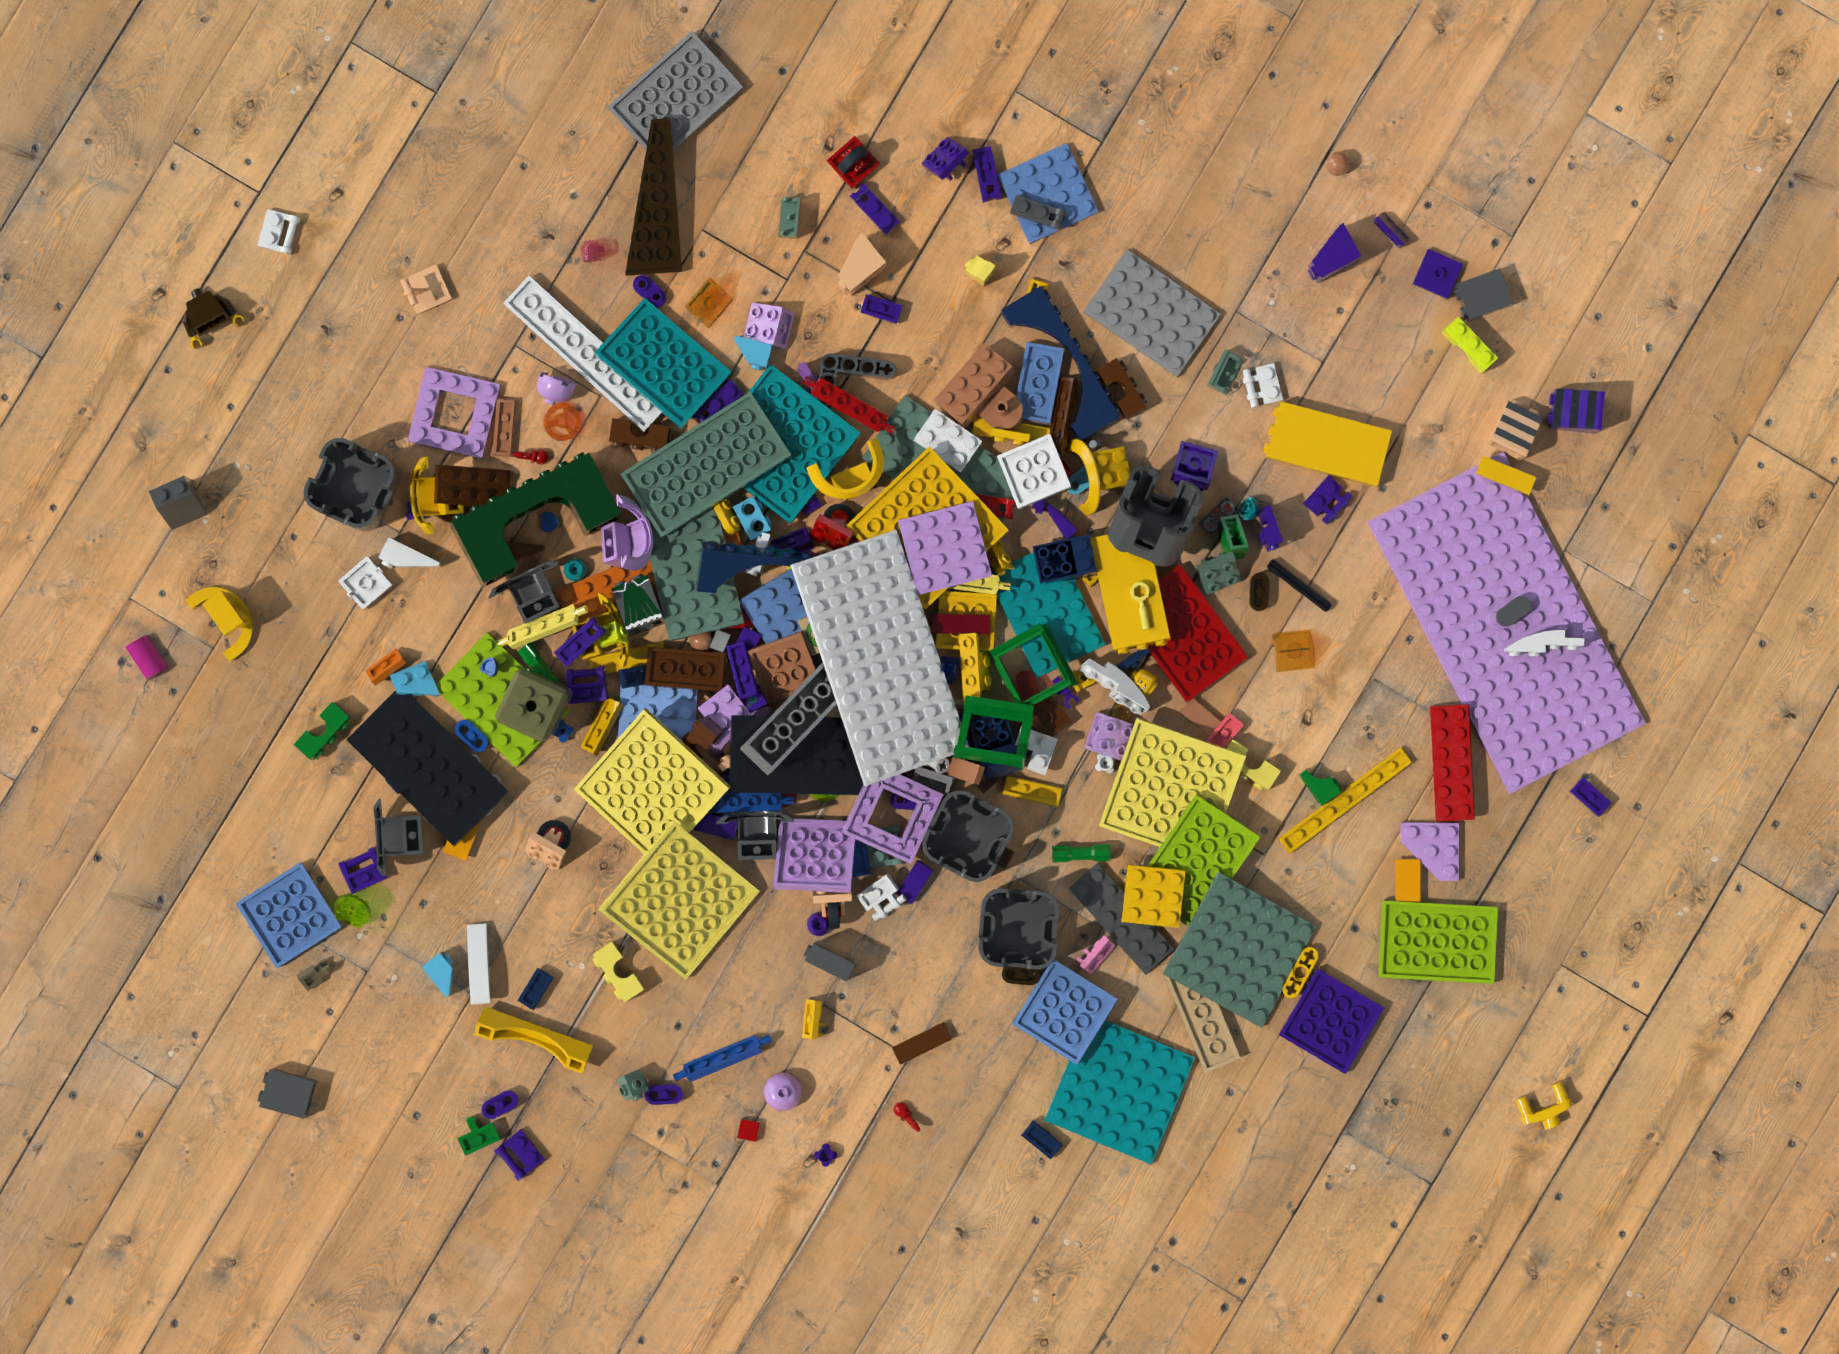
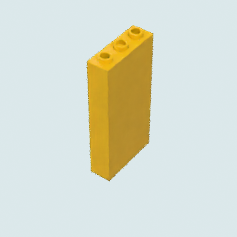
M1282 401L1279 403V406L1275 405L1272 415L1275 417L1274 424H1270L1268 435H1271L1269 443L1265 442L1263 453L1266 454L1265 459L1374 488L1378 486L1392 430Z
M1108 535L1090 538L1114 653L1125 654L1130 652L1129 649L1134 648L1144 650L1148 648V645L1156 644V646L1166 645L1167 641H1170V635L1155 565L1146 559L1117 550L1110 542ZM1137 582L1145 583L1150 590L1148 599L1144 601L1150 629L1148 630L1142 629L1139 612L1140 603L1135 601L1130 594L1132 585ZM1139 586L1134 589V595L1141 598L1146 595V589Z

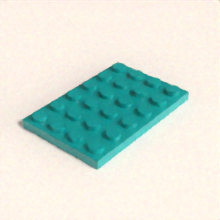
M646 298L635 307L594 353L597 358L681 429L731 374L727 367Z
M1034 552L1012 562L1014 570L1006 569V573L1002 576L996 574L995 571L991 572L992 575L999 576L1000 582L1011 583V590L999 589L997 597L1016 636L1039 623L1042 625L1047 623L1068 663L1106 645L1075 580L1040 584ZM1041 635L1021 645L1036 678L1057 669Z

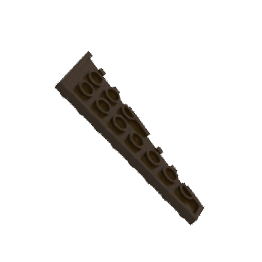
M671 118L651 119L625 271L626 276L682 272Z

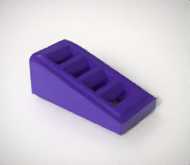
M1048 504L1046 506L1047 512L1065 539L1071 538L1077 531V527L1051 504Z

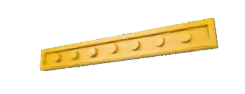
M1400 747L1343 789L1337 796L1280 836L1278 840L1289 854L1413 762L1402 747Z

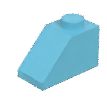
M735 335L734 340L747 363L752 365L751 368L762 371L763 368L766 369L773 346Z
M440 952L422 968L444 996L448 997L451 995L453 960L447 953L443 954Z

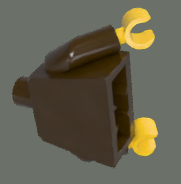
M197 288L191 292L193 299L186 303L187 310L184 313L183 325L188 336L192 339L190 345L193 349H196L194 345L195 340L200 342L201 347L204 344L203 340L197 338L196 335L200 337L230 321V316H232L236 327H239L235 323L236 318H241L245 323L244 318L237 315V310L231 302L219 294L212 295L210 291L203 293L200 288Z

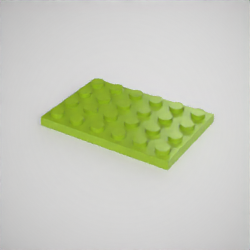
M486 633L436 684L438 692L466 720L477 727L499 752L515 767H518L541 742L498 723L495 715L514 673L525 668L500 646L491 635ZM490 657L495 658L498 662V673L494 677L488 676L480 670L484 660ZM529 700L526 708L533 712L536 710L537 704L535 701ZM567 709L562 720L570 713Z
M1195 794L1147 866L1185 870L1180 921L1189 926L1217 872L1232 879L1261 836L1198 794Z
M1382 900L1378 977L1494 984L1498 907Z

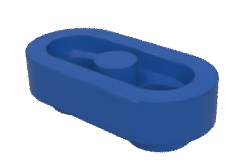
M461 720L456 724V735L470 749L475 752H483L487 749L489 744L487 737L470 721ZM464 726H467L469 729L467 733L462 732ZM481 739L482 745L478 747L476 741Z

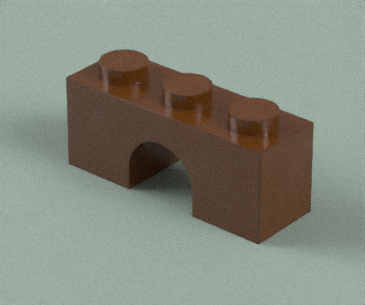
M1115 358L1097 369L1096 372L1106 388L1112 384H1120L1124 387L1125 397L1118 401L1116 405L1125 420H1128L1146 409L1145 404L1147 400L1142 393L1138 394L1135 389L1137 384L1132 376L1129 378L1126 374L1127 367L1124 362Z
M612 418L609 442L613 443L614 447L624 448L625 445H629L634 450L643 451V448H650L651 452H655L668 444L669 426L650 424V429L646 436L636 437L632 434V421Z
M709 716L704 717L702 720L698 718L691 726L693 728L691 733L688 731L681 739L701 759L704 757L697 751L696 743L707 750L724 732Z

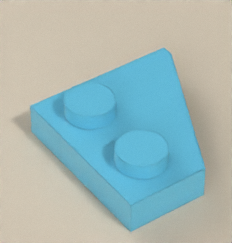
M426 661L390 675L397 694L440 696Z

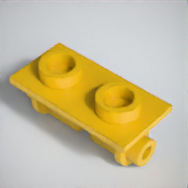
M998 540L986 551L988 560L995 558L990 564L995 573L1002 576L1006 573V569L1014 570V567L1011 563V558L1003 549L1002 542Z

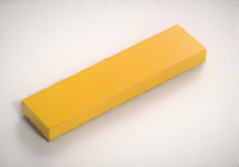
M664 642L629 649L630 654L625 667L620 666L617 657L621 655V651L588 658L590 669L604 665L606 674L619 672L618 670L647 665L648 647L665 648Z

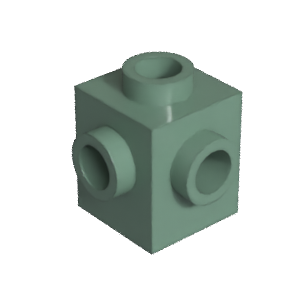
M640 1069L617 1079L619 1092L625 1101L632 1099L633 1102L644 1097L643 1094L649 1091L647 1080L643 1077Z

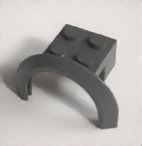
M554 561L544 562L494 587L488 598L490 599L509 589L517 604V609L526 624L560 607L558 599L544 571L559 565V563Z
M378 799L373 807L377 870L385 876V856L423 854L421 815L382 818L381 799Z
M782 811L734 812L725 814L717 820L716 824H728L731 821L738 820V860L776 859L777 819L782 820V822H794V818Z

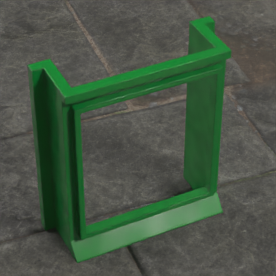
M1039 623L990 650V656L1015 703L1034 706L1068 686L1073 688L1079 684L1047 623L1045 625ZM1041 635L1064 680L1023 702L1001 656Z
M965 695L963 719L958 742L953 751L954 759L962 758L1007 765L1023 770L1033 724L1034 706ZM971 715L1022 722L1016 755L965 747Z

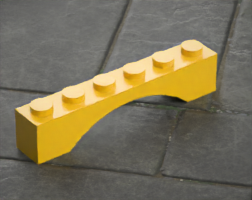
M486 1006L479 1017L474 1035L490 1041L514 1039L533 1043L552 1053L565 1068L583 1074L593 1048V1045L576 1040Z

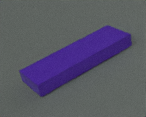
M741 641L726 646L739 699L744 701L760 696L747 652L746 642Z

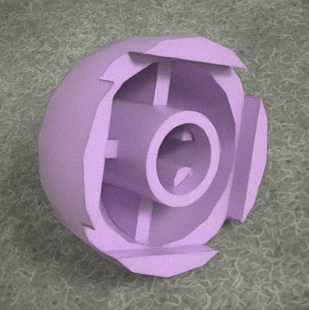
M540 372L537 380V391L545 398L544 402L555 405L556 402L563 403L571 398L576 387L575 383L556 375H551L550 377L547 376L548 373Z
M780 1072L774 1074L764 1086L765 1100L770 1107L776 1110H790L799 1103L802 1097L801 1084L790 1073Z

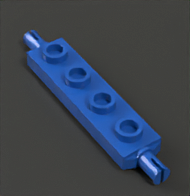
M725 793L708 813L780 811L785 804L794 805V801H786L794 800V796L782 797V794Z
M768 1034L759 1039L756 1035H753L683 1064L682 1071L673 1074L674 1080L676 1082L686 1077L692 1082L762 1053V1045L772 1042L770 1035Z

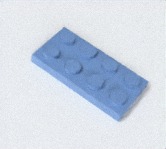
M1026 342L1016 394L1024 410L1022 419L1050 424L1064 353L1063 348Z

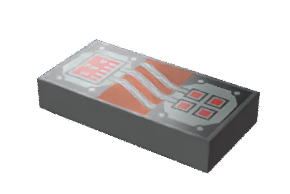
M1226 496L1199 524L1212 537L1220 529L1219 518L1235 515L1239 509Z

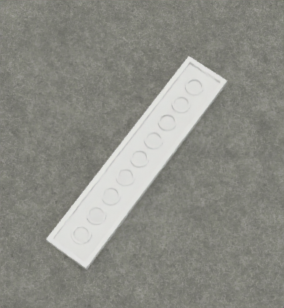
M530 276L503 303L643 432L662 414L660 410L594 355L603 342Z

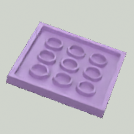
M973 501L898 520L917 595L992 576Z
M795 818L794 822H782L780 820L773 888L776 890L851 893L856 839L841 833L846 821Z

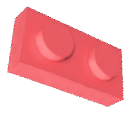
M1228 713L1205 741L1225 748L1244 724L1231 713Z

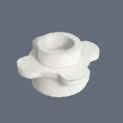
M1099 753L1095 769L1097 771H1106L1108 774L1114 771L1113 763L1116 759Z

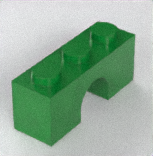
M331 702L319 715L326 723L324 734L314 736L310 731L306 730L293 744L310 760L315 758L318 760L325 751L323 749L326 745H332L338 738L336 734L340 730L344 731L351 723L349 720L352 717L335 702Z

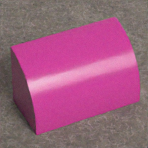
M148 635L135 640L125 647L144 677L148 680L169 667Z

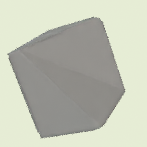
M717 630L710 648L724 652L727 642L732 636Z

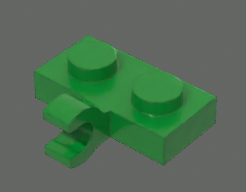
M474 1115L466 1119L471 1132L457 1138L465 1156L501 1140L494 1122L479 1128Z

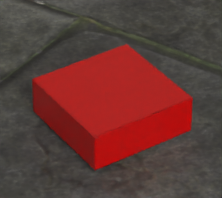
M741 1119L737 1138L756 1142L760 1122Z

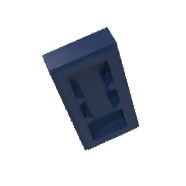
M1148 649L1138 650L1117 664L1116 667L1121 671L1128 667L1133 669L1140 664L1138 660L1150 652Z
M647 665L618 670L622 689L645 685Z
M537 968L517 1001L534 1011L554 977Z
M1034 1120L1021 1134L1022 1137L1049 1159H1052L1063 1145Z

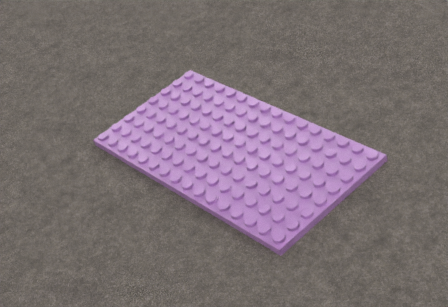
M1504 452L1490 458L1511 467ZM1477 465L1367 523L1461 704H1469L1470 721L1508 794H1511L1646 723L1526 494L1476 475ZM1525 596L1530 600V611L1514 624L1502 627L1497 623L1496 613L1514 598ZM1565 630V638H1584V646L1579 647V650H1567L1566 646H1560L1559 650H1549L1548 646H1546L1545 653H1540V657H1528V653H1521V656H1509L1508 652H1504V648L1524 637L1545 631Z

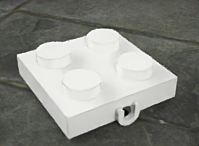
M368 556L338 580L348 592V597L351 600L354 599L362 610H365L393 586L384 576V572L380 567H377Z

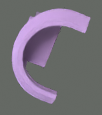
M617 494V506L630 510L638 520L626 525L612 522L601 527L603 563L636 571L645 567L650 560L653 548V532L649 520L642 509L630 498Z
M729 685L725 686L698 707L704 717L709 716L724 730L710 748V756L712 758H720L724 755L723 750L730 742L731 715L771 716L774 711L770 707H763L750 713Z

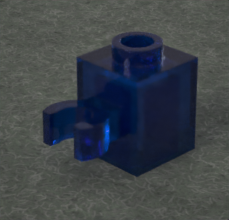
M941 656V671H944L947 683L952 685V682L957 681L960 658Z

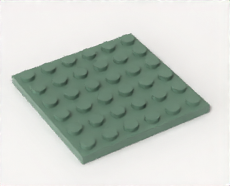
M1217 872L1163 974L1262 1028L1282 992L1283 985L1317 926Z

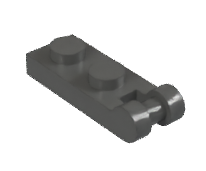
M1018 195L1015 196L1010 211L1011 215L1056 230H1061L1062 219L1065 218L1067 213L1065 210ZM1050 214L1056 215L1054 221L1048 220Z

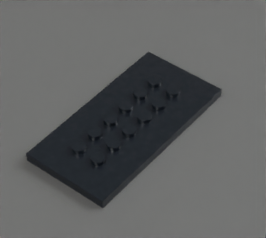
M395 690L347 739L454 847L509 793L410 694L400 695Z
M731 715L729 793L859 794L863 781L841 717H824L767 776L740 748L770 716Z

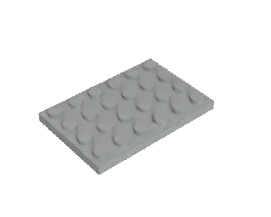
M691 31L607 108L645 150L647 149L651 119L671 118L674 151L743 89V86L697 35Z
M1127 249L1083 311L1084 314L1176 377H1178L1221 315Z

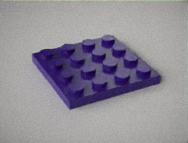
M1316 969L1278 1035L1346 1074L1384 1007L1323 971Z

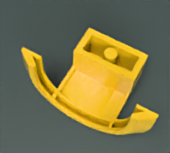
M878 439L867 441L873 459L871 473L866 462L831 476L834 485L832 486L823 478L816 463L806 468L815 487L829 497L844 499L845 501L872 490L884 468V455Z
M1080 439L1068 442L1066 454L1070 452L1077 453L1083 460L1088 474L1089 495L1087 501L1079 506V509L1086 516L1095 513L1098 509L1100 491H1109L1126 486L1131 472L1124 446L1091 453L1088 446Z
M422 457L417 462L411 475L410 501L416 523L425 534L429 535L434 534L433 522H426L423 516L464 513L462 505L434 504L435 477L420 478L422 471L429 468L428 457Z
M208 587L195 592L185 599L191 609L196 608L202 603L223 635L229 636L238 628H242L241 635L236 643L223 652L229 662L247 648L252 637V618L245 603L237 595L223 588Z
M598 593L601 605L604 604L609 612L594 616L598 620L597 623L601 627L614 621L624 625L615 603L605 594ZM592 617L579 620L578 624L572 626L573 633L575 634ZM592 628L588 630L591 636L596 633ZM597 640L581 654V658L585 660L621 648V655L617 657L620 666L625 667L630 654L629 642L626 644L617 642L608 647L601 648Z

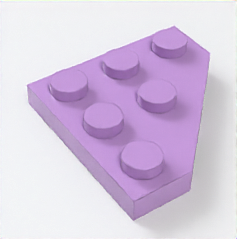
M1400 823V842L1417 859H1420V862L1438 881H1459V823Z

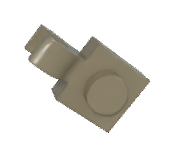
M323 959L316 968L312 965L296 976L305 989L309 991L323 982L322 977L333 970L329 966L330 963L327 959Z

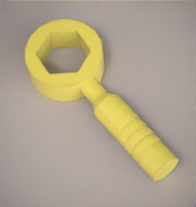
M1137 582L1132 585L1130 594L1135 601L1140 603L1139 612L1142 629L1148 630L1150 629L1144 601L1148 599L1150 590L1145 583ZM1139 586L1146 589V595L1141 598L1134 595V589Z

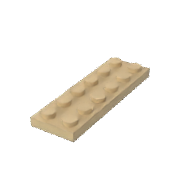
M1168 963L1163 964V965L1160 966L1161 969H1162V972H1164V970H1165V968L1167 967ZM1164 975L1204 1072L1207 1073L1240 1059L1219 1005Z

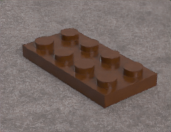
M435 465L434 504L462 506L481 504L483 506L488 503L487 500L496 495L498 497L503 496L510 487V470Z
M648 647L645 686L719 692L723 687L725 653Z

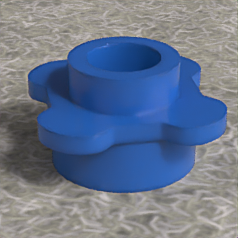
M561 720L554 736L564 743L567 741V737L574 732V728L565 724L564 720Z

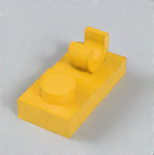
M806 999L802 1038L817 1040L818 1037H824V1034L818 1032L820 1026H825V1023L819 1022L822 1014V1001Z

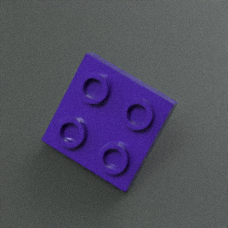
M947 136L932 153L926 156L921 164L941 180L948 178L951 181L953 177L950 175V172L958 164L962 167L966 166L963 159L969 152Z

